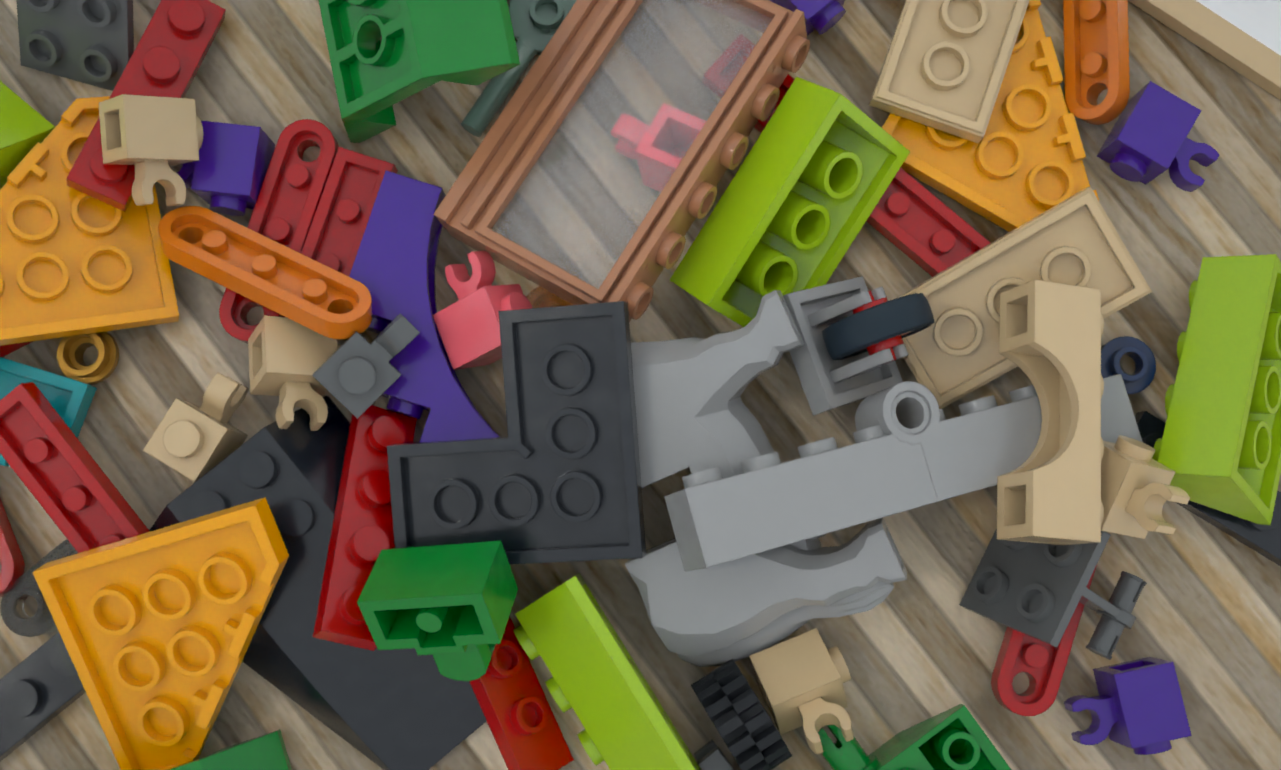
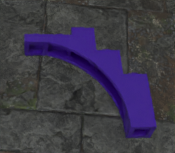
M385 171L349 277L364 284L371 294L372 321L366 330L380 334L401 313L420 332L403 350L389 361L401 373V376L382 394L383 397L389 398L386 409L416 419L421 418L423 409L430 411L420 442L500 437L477 411L462 387L455 370L452 368L432 316L438 312L435 268L438 244L443 227L433 214L446 195L441 187Z

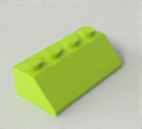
M796 77L673 273L670 281L742 327H745L756 317L762 297L770 292L780 290L784 296L789 293L826 285L910 151L842 94Z
M1277 254L1203 257L1198 280H1194L1189 289L1190 317L1187 330L1183 331L1178 338L1177 357L1179 366L1175 384H1171L1166 391L1165 410L1167 420L1163 438H1159L1154 445L1155 453L1153 459L1175 471L1170 485L1186 491L1190 501L1256 524L1271 525L1281 475V261Z
M580 573L515 614L521 623L520 626L513 629L516 638L531 660L541 656L553 676L545 681L546 686L563 713L571 708L575 711L585 728L577 734L578 738L596 766L605 761L610 770H702Z

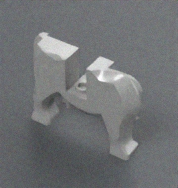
M774 290L762 297L756 317L743 328L718 333L707 339L689 337L666 341L631 343L642 488L686 468H690L693 474L720 467L723 479L743 474L741 461L774 452L762 426L744 405L740 396L746 387L761 373L777 366L783 353L805 345L780 290ZM883 518L868 522L858 534L840 546L821 547L819 538L826 535L823 534L712 567L685 572L676 538H673L647 549L646 555L643 558H631L625 563L629 574L639 588L651 625L668 651L677 653L683 661L699 667L722 666L731 659L735 662L747 658L788 637L811 619L842 617L869 611L886 599L894 588V582L907 580L906 567Z

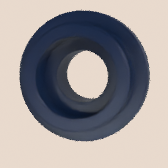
M1123 336L1110 340L1101 347V375L1103 378L1121 374L1128 395L1141 392L1150 385L1156 373V360L1151 349L1143 341L1134 337ZM1123 355L1131 357L1135 362V371L1132 375L1124 373L1120 367V359Z

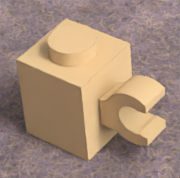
M122 94L99 102L103 164L135 165L132 197L136 206L153 204L154 196L152 190L156 182L160 183L165 189L167 206L184 204L186 199L185 183L180 175L173 171L170 166L199 160V149L203 142V126L200 118L196 116L195 99Z
M264 315L248 339L250 394L279 396V405L275 414L279 429H288L294 421L293 408L299 407L307 411L310 416V430L318 431L326 422L328 416L327 404L323 399L324 394L328 390L312 374L342 344H337V339L325 337L287 317Z
M218 372L204 393L201 407L178 398L174 400L143 451L190 480L198 481L238 449L247 438V434L230 425L228 421L246 397L249 388Z
M1122 435L1118 436L1116 443L1103 441L1101 500L1104 506V518L1101 524V531L1142 539L1146 538L1148 531L1173 535L1176 527L1163 519L1162 507L1167 500L1185 505L1190 500L1186 491L1170 485L1175 471L1152 459L1155 449L1143 442Z
M817 628L749 656L758 686L780 735L803 726L808 746L817 755L824 752L818 732L826 725H835L840 728L846 742L854 739L851 719L848 712L844 709L848 706L843 683L850 681L851 676L839 648L834 646L827 649Z

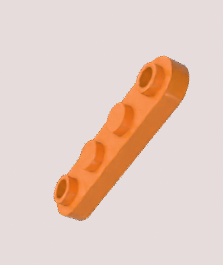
M1063 0L1066 106L1075 117L1089 124L1102 125L1109 123L1123 112L1130 95L1128 0ZM1108 89L1105 99L1097 105L1099 94L1103 90Z
M183 206L168 212L159 222L160 242L163 253L167 258L325 337L349 339L356 332L359 334L363 333L371 324L372 298L364 284L214 211L200 206Z

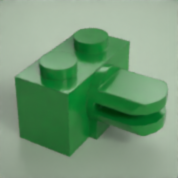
M501 541L383 549L374 564L357 604L378 650L415 648L417 655H433L438 670L444 677L467 682L476 680L486 673L495 645L501 643L518 587Z

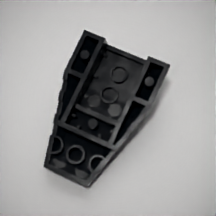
M326 395L323 399L327 404L328 416L326 422L318 431L310 430V416L302 408L294 412V421L288 429H279L276 421L267 425L167 504L149 531L151 532L266 497L289 557L242 662L383 770H429L486 722L470 682L444 677L440 674L433 655H417L415 648L376 649L371 651L313 638L350 429L348 419L332 399Z

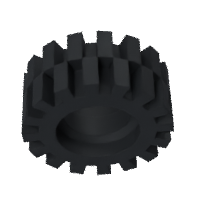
M733 659L691 684L692 689L741 770H771L792 757L771 718Z

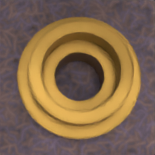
M107 331L63 337L57 348V361L66 377L89 385L96 384L107 379L116 369L119 361V348L114 337ZM96 346L98 349L97 360L92 365L86 366L83 361V354L89 347Z

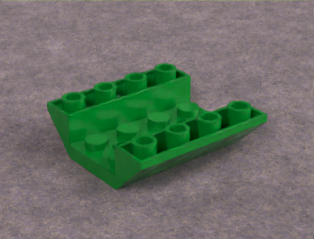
M318 0L341 118L351 143H361L396 126L393 105L439 81L477 86L520 65L507 0Z

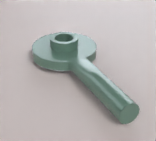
M510 0L508 8L520 65L489 81L461 123L465 130L476 137L482 135L533 57L542 53L577 0Z

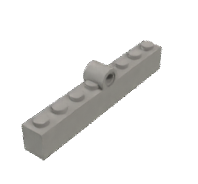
M1118 374L1103 378L1104 391L1101 398V437L1103 441L1116 443L1118 436L1122 435L1143 442L1122 375ZM901 382L867 396L859 404L855 415L857 431L853 432L856 444L837 448L835 437L797 447L800 459L781 463L778 452H773L741 461L743 474L723 479L720 467L683 476L682 480L685 489L664 496L684 571L688 572L712 567L997 485V476L1013 471L1021 466L1030 457L1038 443L1042 414L1039 398L1034 386L1030 385L1010 391L1009 395L1012 403L997 406L994 395L960 404L958 407L961 416L946 420L943 409H939L936 398L928 388L917 382Z

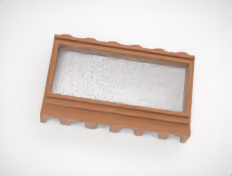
M577 0L433 215L455 239L477 251H487L494 261L573 305L626 301L628 302L629 322L631 319H639L647 310L654 292L652 286L663 269L672 268L680 258L686 242L684 236L696 218H704L713 206L717 196L716 186L727 169L734 170L743 159L749 143L748 136L758 120H767L773 112L780 94L779 87L789 72L796 73L803 65L810 49L804 12L798 9L793 12L769 0Z

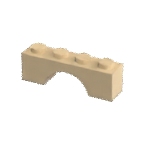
M1033 280L1000 294L999 354L1021 368L1032 382L1041 406L1042 424L1038 443L1030 457L1015 470L997 476L998 540L1052 545L1101 542V524L1104 518V506L1101 500V460L1104 454V443L1101 437V398L1104 391V381L1101 375V337L1104 330V320L1101 314V290Z

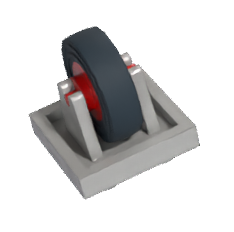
M863 276L783 296L805 344L789 352L813 416L865 399L871 394L903 382L895 362L909 355L902 338L922 331L934 323L933 313L923 293L910 294L888 301L883 287L868 291Z

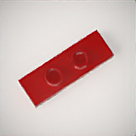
M509 616L501 643L495 645L486 673L480 678L469 682L508 770H558L574 759L530 660L514 634L513 629L515 627Z

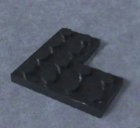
M619 301L499 311L508 437L388 445L387 455L395 549L501 541L510 565L643 558L646 555L628 302Z

